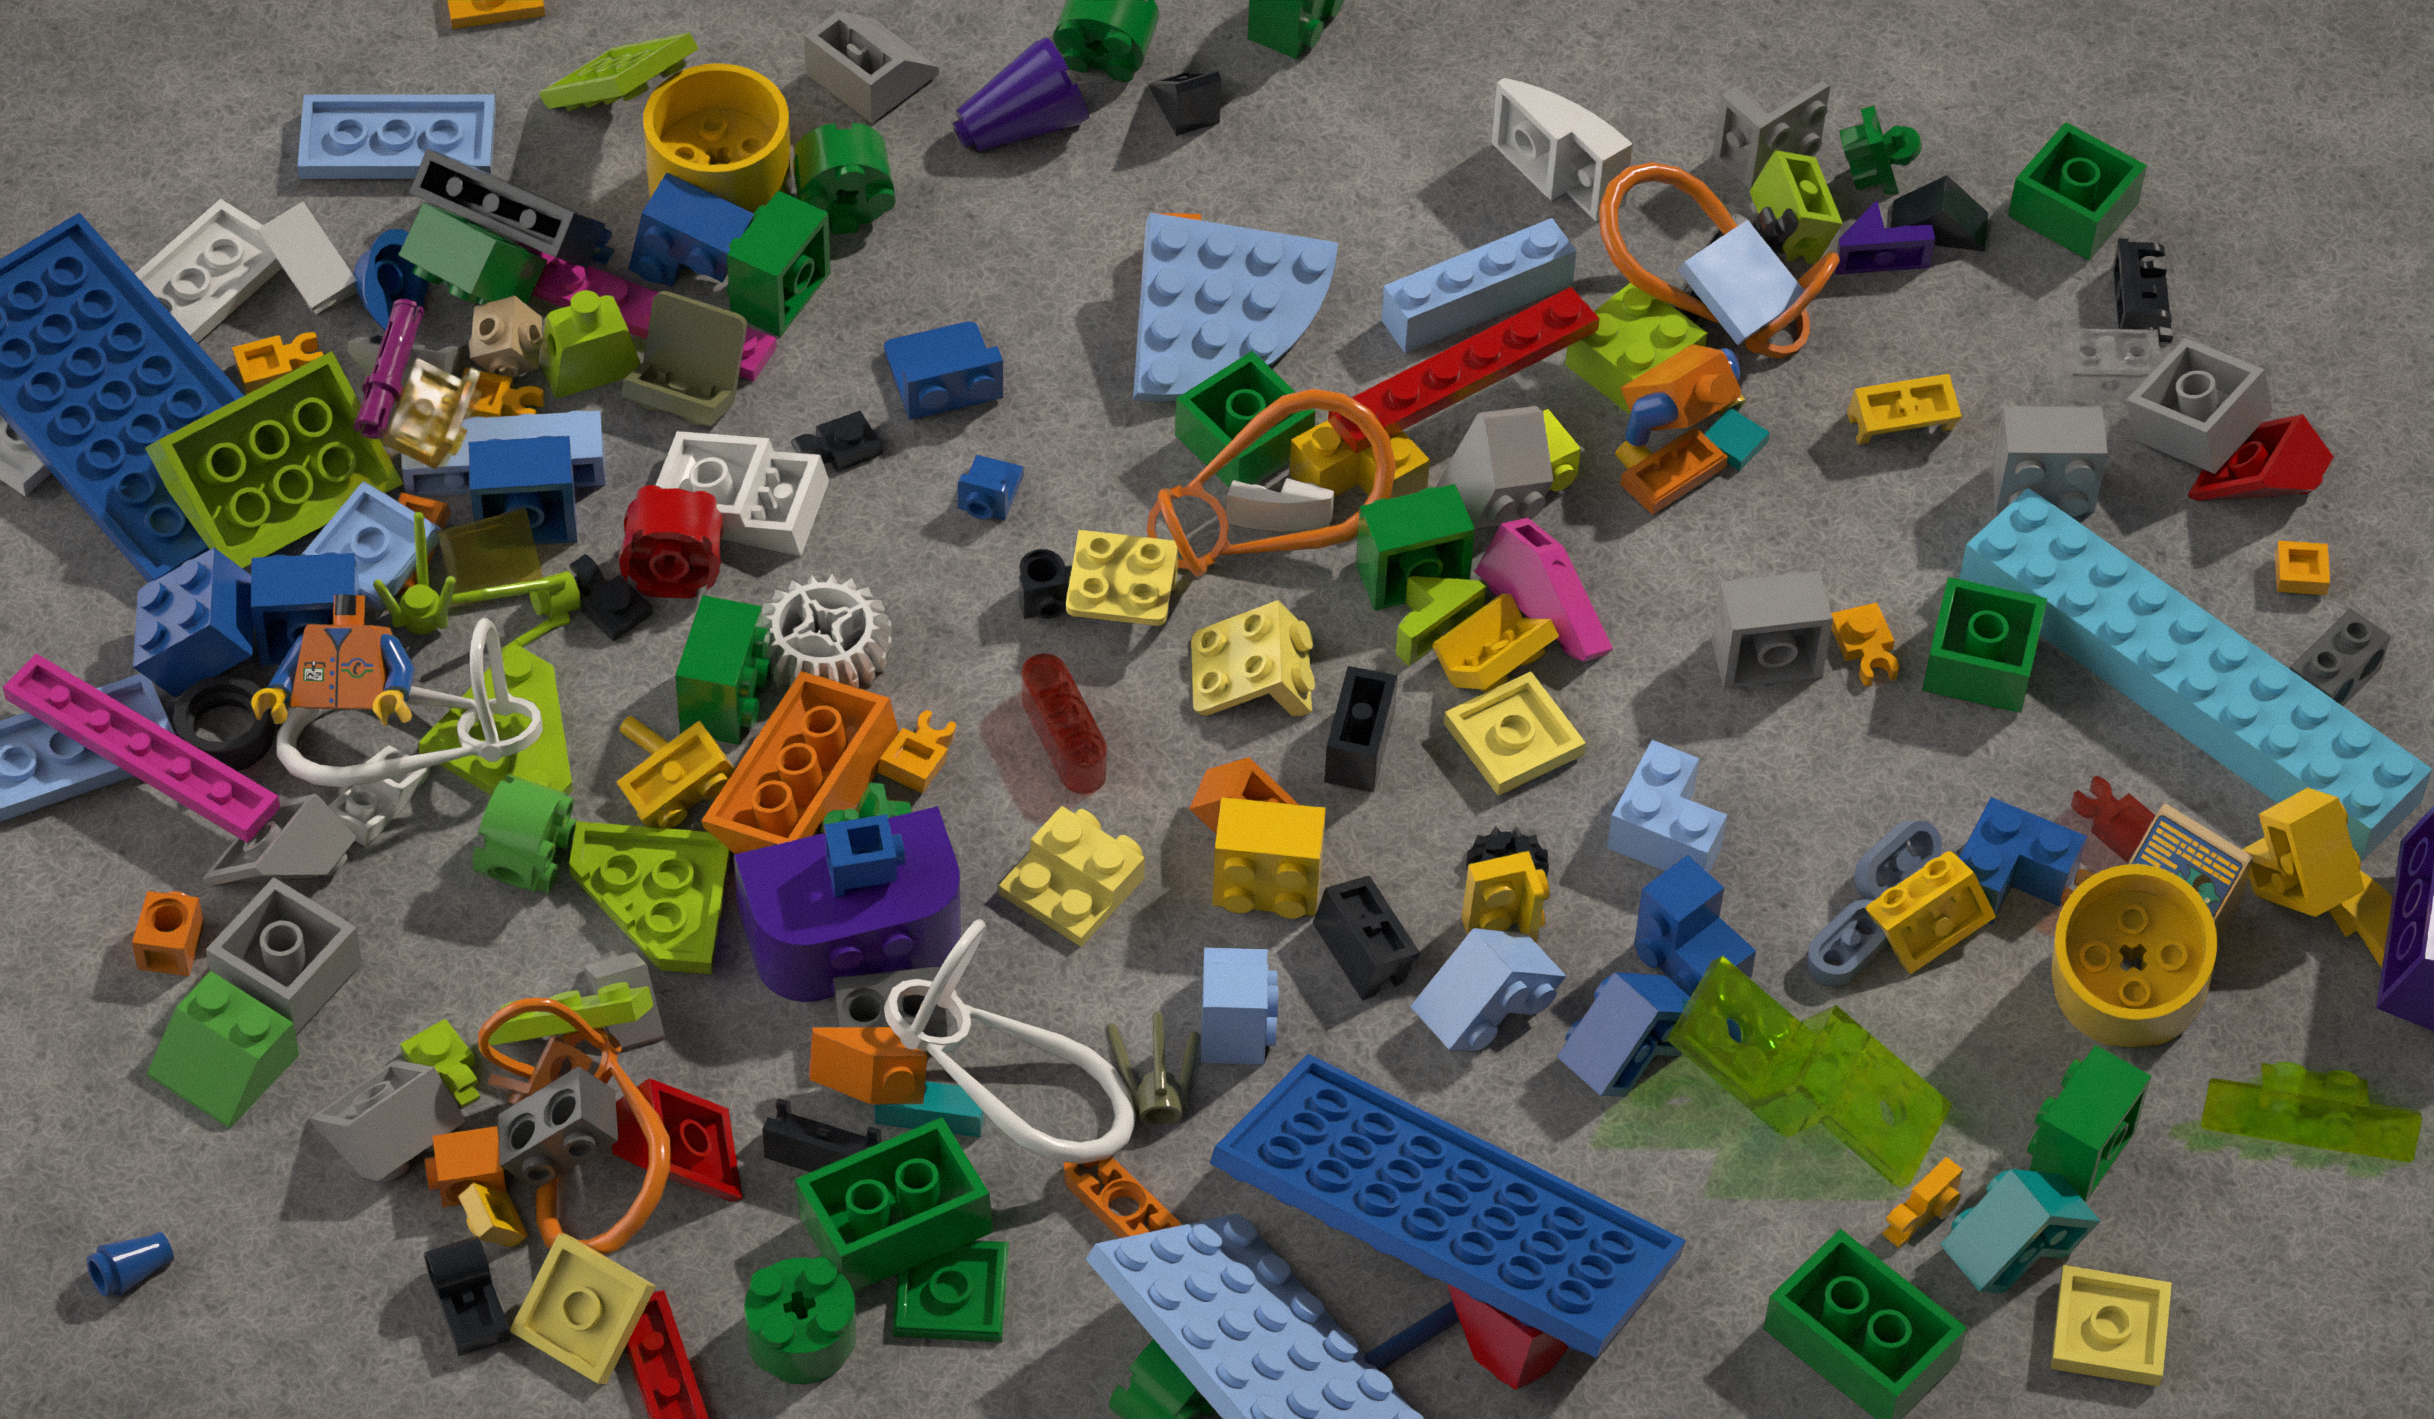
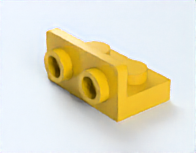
M1529 851L1469 864L1461 915L1467 934L1473 928L1505 931L1511 924L1517 923L1520 932L1528 934L1537 944L1539 928L1545 926L1544 900H1548L1550 897L1545 872L1543 869H1535Z
M1947 851L1941 856L1930 860L1923 868L1896 886L1885 890L1880 897L1866 906L1869 916L1882 928L1899 962L1910 975L1996 917L1974 872L1952 851Z

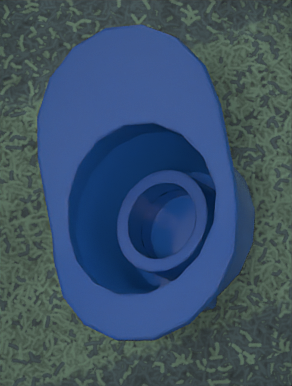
M389 229L380 234L371 249L360 256L355 264L353 273L356 278L354 287L361 298L362 306L369 311L373 320L384 331L387 329L392 307L396 300L408 299L416 302L417 306L413 313L415 314L417 307L421 306L423 308L425 295L429 287V281L412 273L415 264L398 256L409 232L403 229Z

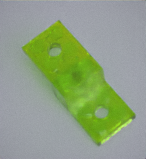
M1724 956L1710 962L1667 1038L1673 1046L1777 1134L1788 1138L1820 1123L1886 1180L1900 1188L1910 1185L1953 1105L1838 1005L1832 1006L1800 1022ZM1728 1018L1735 1021L1741 1030L1742 1037L1740 1043L1734 1041L1728 1034ZM1881 1101L1886 1103L1892 1110L1894 1116L1893 1126L1887 1124L1882 1118Z

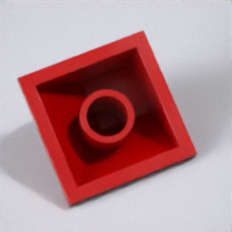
M2304 414L2262 422L2215 474L2203 469L2187 496L2195 501L2282 497L2297 493L2300 495L2308 494L2322 483L2323 475L2334 456Z
M651 1078L637 1086L642 1095L660 1116L670 1138L671 1169L667 1179L729 1202L743 1199L729 1108ZM623 1096L616 1101L618 1142L611 1145L612 1154L647 1170L649 1166V1144L626 1098Z
M1450 1284L1448 1285L1474 1360L1494 1374L1499 1381L1509 1385L1514 1390L1549 1373L1568 1350L1569 1346L1565 1342L1535 1327H1529L1521 1323L1517 1318L1487 1303L1476 1301L1468 1293Z

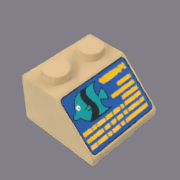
M2164 803L2128 864H2144L2162 868L2189 883L2208 906L2218 937L2238 912L2253 856Z

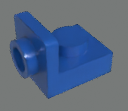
M976 454L968 475L961 474L958 481V509L965 510L971 516L978 519L993 517L1006 520L1024 476L1023 466Z

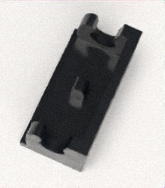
M2119 238L2112 266L2119 341L2172 342L2174 336L2173 329H2171L2172 315L2169 309L2166 262L2141 260L2147 256H2165V247L2159 243L2129 242L2128 238Z
M1370 875L1325 888L1313 920V925L1361 1000L1364 1001L1377 995L1381 989V983L1388 977H1390L1394 987L1403 984L1413 961L1418 959L1420 952Z
M780 1098L776 1102V1119L767 1117L762 1128L764 1158L808 1172H813L882 1143L880 1129L869 1126L867 1137L792 1114L791 1102Z

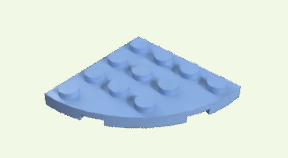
M1150 212L1146 219L1133 400L1153 402L1176 401L1177 397L1251 351L1269 367L1272 366L1299 340L1320 309L1329 289L1335 268L1338 242Z

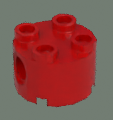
M647 485L640 488L636 499L629 504L624 515L625 536L619 554L621 575L627 582L629 575L632 580L637 582L636 590L649 597L690 599L696 597L697 589L703 588L706 584V591L714 586L720 573V541L724 533L723 518L717 509L716 498L706 491L691 492L679 488L662 489L656 485Z

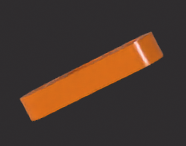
M1112 1156L1104 1160L1083 1163L1087 1168L1095 1165L1098 1166V1179L1105 1186L1100 1195V1183L1091 1174L1086 1173L1081 1177L1079 1176V1165L1081 1164L1064 1162V1181L1067 1188L1119 1238L1150 1232L1143 1225L1148 1216V1228L1151 1231L1182 1225ZM1129 1197L1138 1203L1139 1209L1132 1215L1119 1216L1110 1210L1109 1204L1116 1198Z

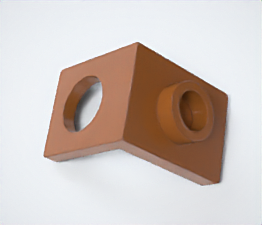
M551 1036L528 1083L491 1074L487 1084L508 1096L507 1104L512 1107L552 1083L550 1068L558 1057H568L572 1070L579 1066L587 1072L593 1059L561 1038Z

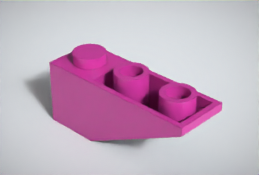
M1529 518L1502 523L1474 572L1488 583L1489 590L1497 597L1501 594H1511L1518 609L1524 613V618L1551 619L1559 635L1556 640L1561 643V649L1570 657L1585 662L1610 653L1613 647L1564 546Z

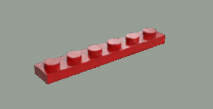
M1569 287L1351 398L1370 409L1389 437L1593 334L1599 329L1600 318L1575 290ZM1329 411L1328 422L1356 454L1371 447V443L1357 424L1337 412Z

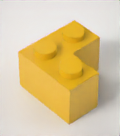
M1328 420L1291 439L1289 475L1295 481L1313 483L1321 488L1334 491V497L1358 484L1368 496L1373 490L1376 471L1372 447L1356 454ZM1403 430L1389 437L1396 463L1390 499L1417 493L1428 488L1430 459Z
M2306 788L2258 814L2265 837L2242 850L2253 856L2248 877L2252 891L2259 898L2317 917L2365 890L2359 871L2361 869V861L2352 846L2347 828L2348 815L2339 797Z

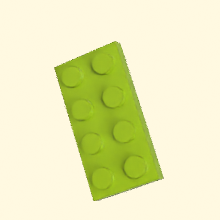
M690 32L612 47L538 93L543 103L549 109L565 106L567 111L574 110L582 105L589 108L602 101L607 105L620 98L628 101L650 88L647 83L648 80L658 75H661L662 78L668 77L686 67L688 64L685 57L694 53L699 48Z

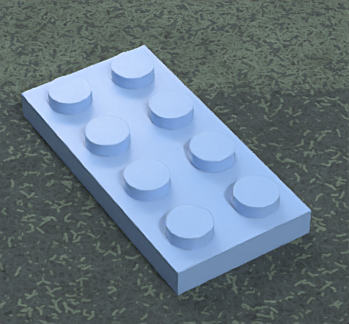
M495 94L304 95L297 165L299 179H415L426 149L458 159L492 174L496 115Z
M141 673L96 688L175 735L152 681ZM27 712L0 721V822L134 776Z

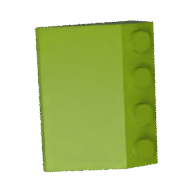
M332 351L159 439L145 448L168 492L208 548H216L241 568L252 564V558L265 557L328 524L363 481L384 494L403 484L380 439L364 437L361 435L362 430L357 432L354 429V423L361 404Z

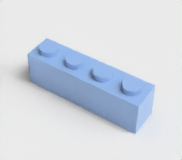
M1553 218L1384 285L1381 321L1406 354L1573 286L1576 249Z
M571 411L568 413L521 414L518 416L472 417L469 419L422 420L419 422L401 423L402 474L405 493L419 497L470 494L468 442L487 441L489 439L537 438L540 436H570L575 487L604 486L605 469L600 411Z

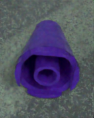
M1045 37L1039 41L1036 40L956 110L958 120L953 122L952 126L964 148L973 145L977 152L1078 126L1089 119V112L1077 83L1072 84L1066 72L1069 68L1049 38Z

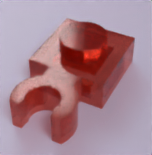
M2095 776L2092 778L2089 791L2097 798H2088L2081 791L2077 790L2073 794L2071 806L2080 816L2094 819L2091 833L2126 863H2129L2156 815L2130 793L2117 800L2112 795V787L2108 781L2100 776Z

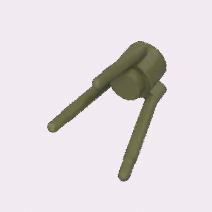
M1155 1012L1152 1016L1154 1071L1147 1073L1143 1077V1082L1138 1087L1117 1026L1114 1023L1108 1024L1106 1028L1123 1080L1131 1091L1135 1113H1139L1140 1120L1147 1125L1173 1124L1178 1122L1182 1117V1112L1189 1111L1188 1093L1198 1051L1199 1033L1193 1031L1189 1035L1178 1083L1175 1081L1172 1073L1166 1072L1163 1015L1160 1012Z

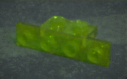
M2288 1061L2277 1062L2275 1065L2261 1062L2258 1085L2210 1078L2201 1116V1127L2205 1130L2402 1162H2412L2414 1160L2422 1124V1113L2418 1110L2369 1103L2367 1079H2361L2357 1075L2344 1070H2332L2328 1073L2306 1070L2303 1066Z

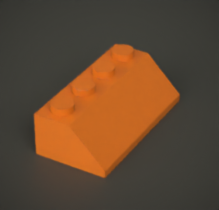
M800 671L701 820L703 827L734 854L821 834L820 825L827 813L833 810L854 809L869 782L871 783L877 774L880 757L898 735L899 731L890 698Z

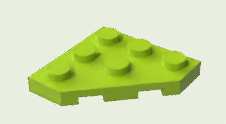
M512 643L502 653L508 694L533 702L540 710L543 731L538 740L525 750L509 756H503L495 762L487 761L483 757L470 755L439 765L491 796L501 780L506 781V775L508 774L565 792L569 795L573 791L554 667L526 649ZM490 666L484 672L488 700L496 698ZM472 686L462 697L474 700ZM451 708L418 743L419 753L425 754L461 748L457 733V723L463 713L469 709ZM513 712L507 716L498 713L492 714L499 741H505L520 735L532 722L528 716ZM479 720L471 727L468 734L471 738L485 742L483 728Z
M576 821L569 861L570 876L659 970L712 975L731 850L710 832Z

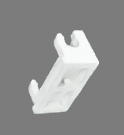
M303 201L258 228V234L265 241L302 295L311 312L314 311L318 315L357 293L354 287L356 278Z

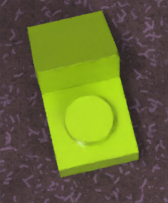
M1408 577L1405 604L1413 611L1406 615L1398 626L1396 655L1408 666H1411L1432 651L1433 643L1484 607L1486 586L1479 580Z

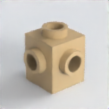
M516 296L474 306L472 336L469 340L470 358L489 373L513 378L517 377L518 374L539 369L540 348L543 344L541 331L542 317Z

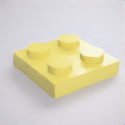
M1531 671L1446 711L1444 715V725L1498 796L1585 754L1586 742Z
M558 1234L510 1328V1332L597 1384H606L656 1285L568 1234Z
M2063 1265L2059 1282L2050 1369L2160 1387L2164 1370L2172 1282Z

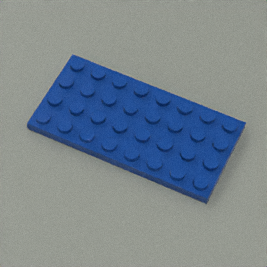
M79 212L0 259V415L148 583L161 578L182 566L186 561L194 559L210 550L168 492L145 448L244 395Z
M1307 1054L1214 1147L1210 1160L1211 1165L1227 1172L1235 1180L1247 1182L1275 1196L1281 1203L1294 1206L1322 1220L1329 1227L1342 1230L1370 1244L1375 1250L1384 1254H1390L1418 1268L1426 1276L1440 1279L1468 1293L1474 1300L1487 1303L1517 1318L1521 1323L1529 1327H1535L1565 1342L1570 1348L1579 1352H1585L1595 1358L1600 1355L1679 1260L1686 1243L1685 1239L1310 1054Z

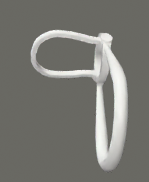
M482 618L476 624L470 648V675L474 700L412 686L409 699L406 704L469 709L463 713L457 723V733L461 748L346 767L319 765L305 759L297 750V738L305 726L320 715L334 709L296 708L289 713L287 720L277 732V757L291 775L304 781L321 786L350 787L382 781L470 755L483 757L490 762L498 761L501 757L525 750L536 742L543 731L540 710L533 702L508 694L496 627L491 620ZM485 640L496 698L489 700L483 673ZM514 712L528 716L532 720L529 727L520 735L505 741H499L492 714L498 713L507 716ZM479 720L483 728L485 742L471 738L468 734L471 727Z
M975 920L945 959L933 982L920 979L906 980L892 988L885 1003L884 1012L887 1023L893 1032L900 1037L902 1044L908 1049L918 1048L922 1051H928L989 1119L1020 1146L1051 1160L1083 1164L1108 1159L1129 1142L1137 1119L1132 1094L1111 1064L1091 1048L1068 1037L973 1008L964 1004L957 997L955 987L986 930V924L983 920ZM914 994L925 996L912 1025H909L898 1011L897 1000L903 996ZM936 1004L942 1008H948L956 1019L958 1032L954 1035L940 1038L924 1034L923 1030ZM970 1017L1080 1066L1101 1084L1112 1101L1115 1115L1112 1128L1100 1139L1085 1142L1062 1140L1049 1136L1028 1125L944 1052L953 1051L963 1044L971 1027Z

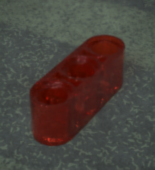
M1047 653L1036 654L1028 658L1023 664L1021 671V700L1064 786L1074 793L1085 795L1098 791L1105 784L1107 777L1106 741L1066 664L1059 657Z

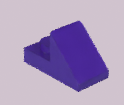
M1878 201L1874 202L1839 238L1836 253L1839 255L1840 261L1835 268V274L1930 268L1935 243L1932 225H1905L1884 228Z

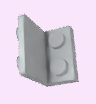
M1821 81L1769 114L1764 111L1756 100L1750 99L1736 86L1728 90L1721 96L1713 157L1749 189H1751L1775 150L1813 157L1822 145V133L1825 116L1828 111L1827 104L1830 86Z

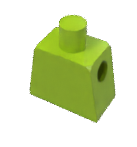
M589 290L579 291L572 296L571 306L551 311L546 316L539 363L555 399L625 379L641 364L627 325L613 296L605 295L599 297L595 292Z

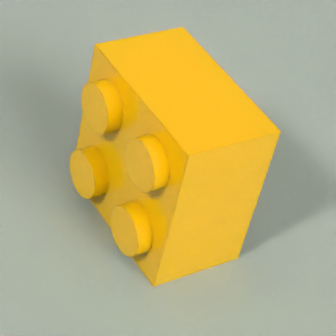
M1221 797L1214 853L1212 905L1222 906L1233 913H1246L1251 910L1271 911L1289 919L1299 918L1303 915L1315 916L1322 868L1326 808Z

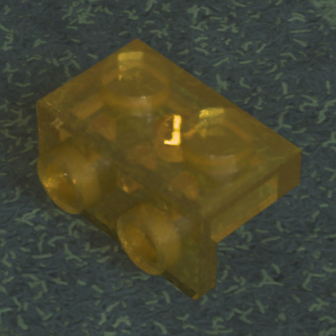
M417 358L408 371L403 385V392L396 403L381 443L433 469L438 467L447 453L455 456L467 434V429L461 427L463 418L471 416L481 396V391L475 389L481 371L471 367L461 380Z

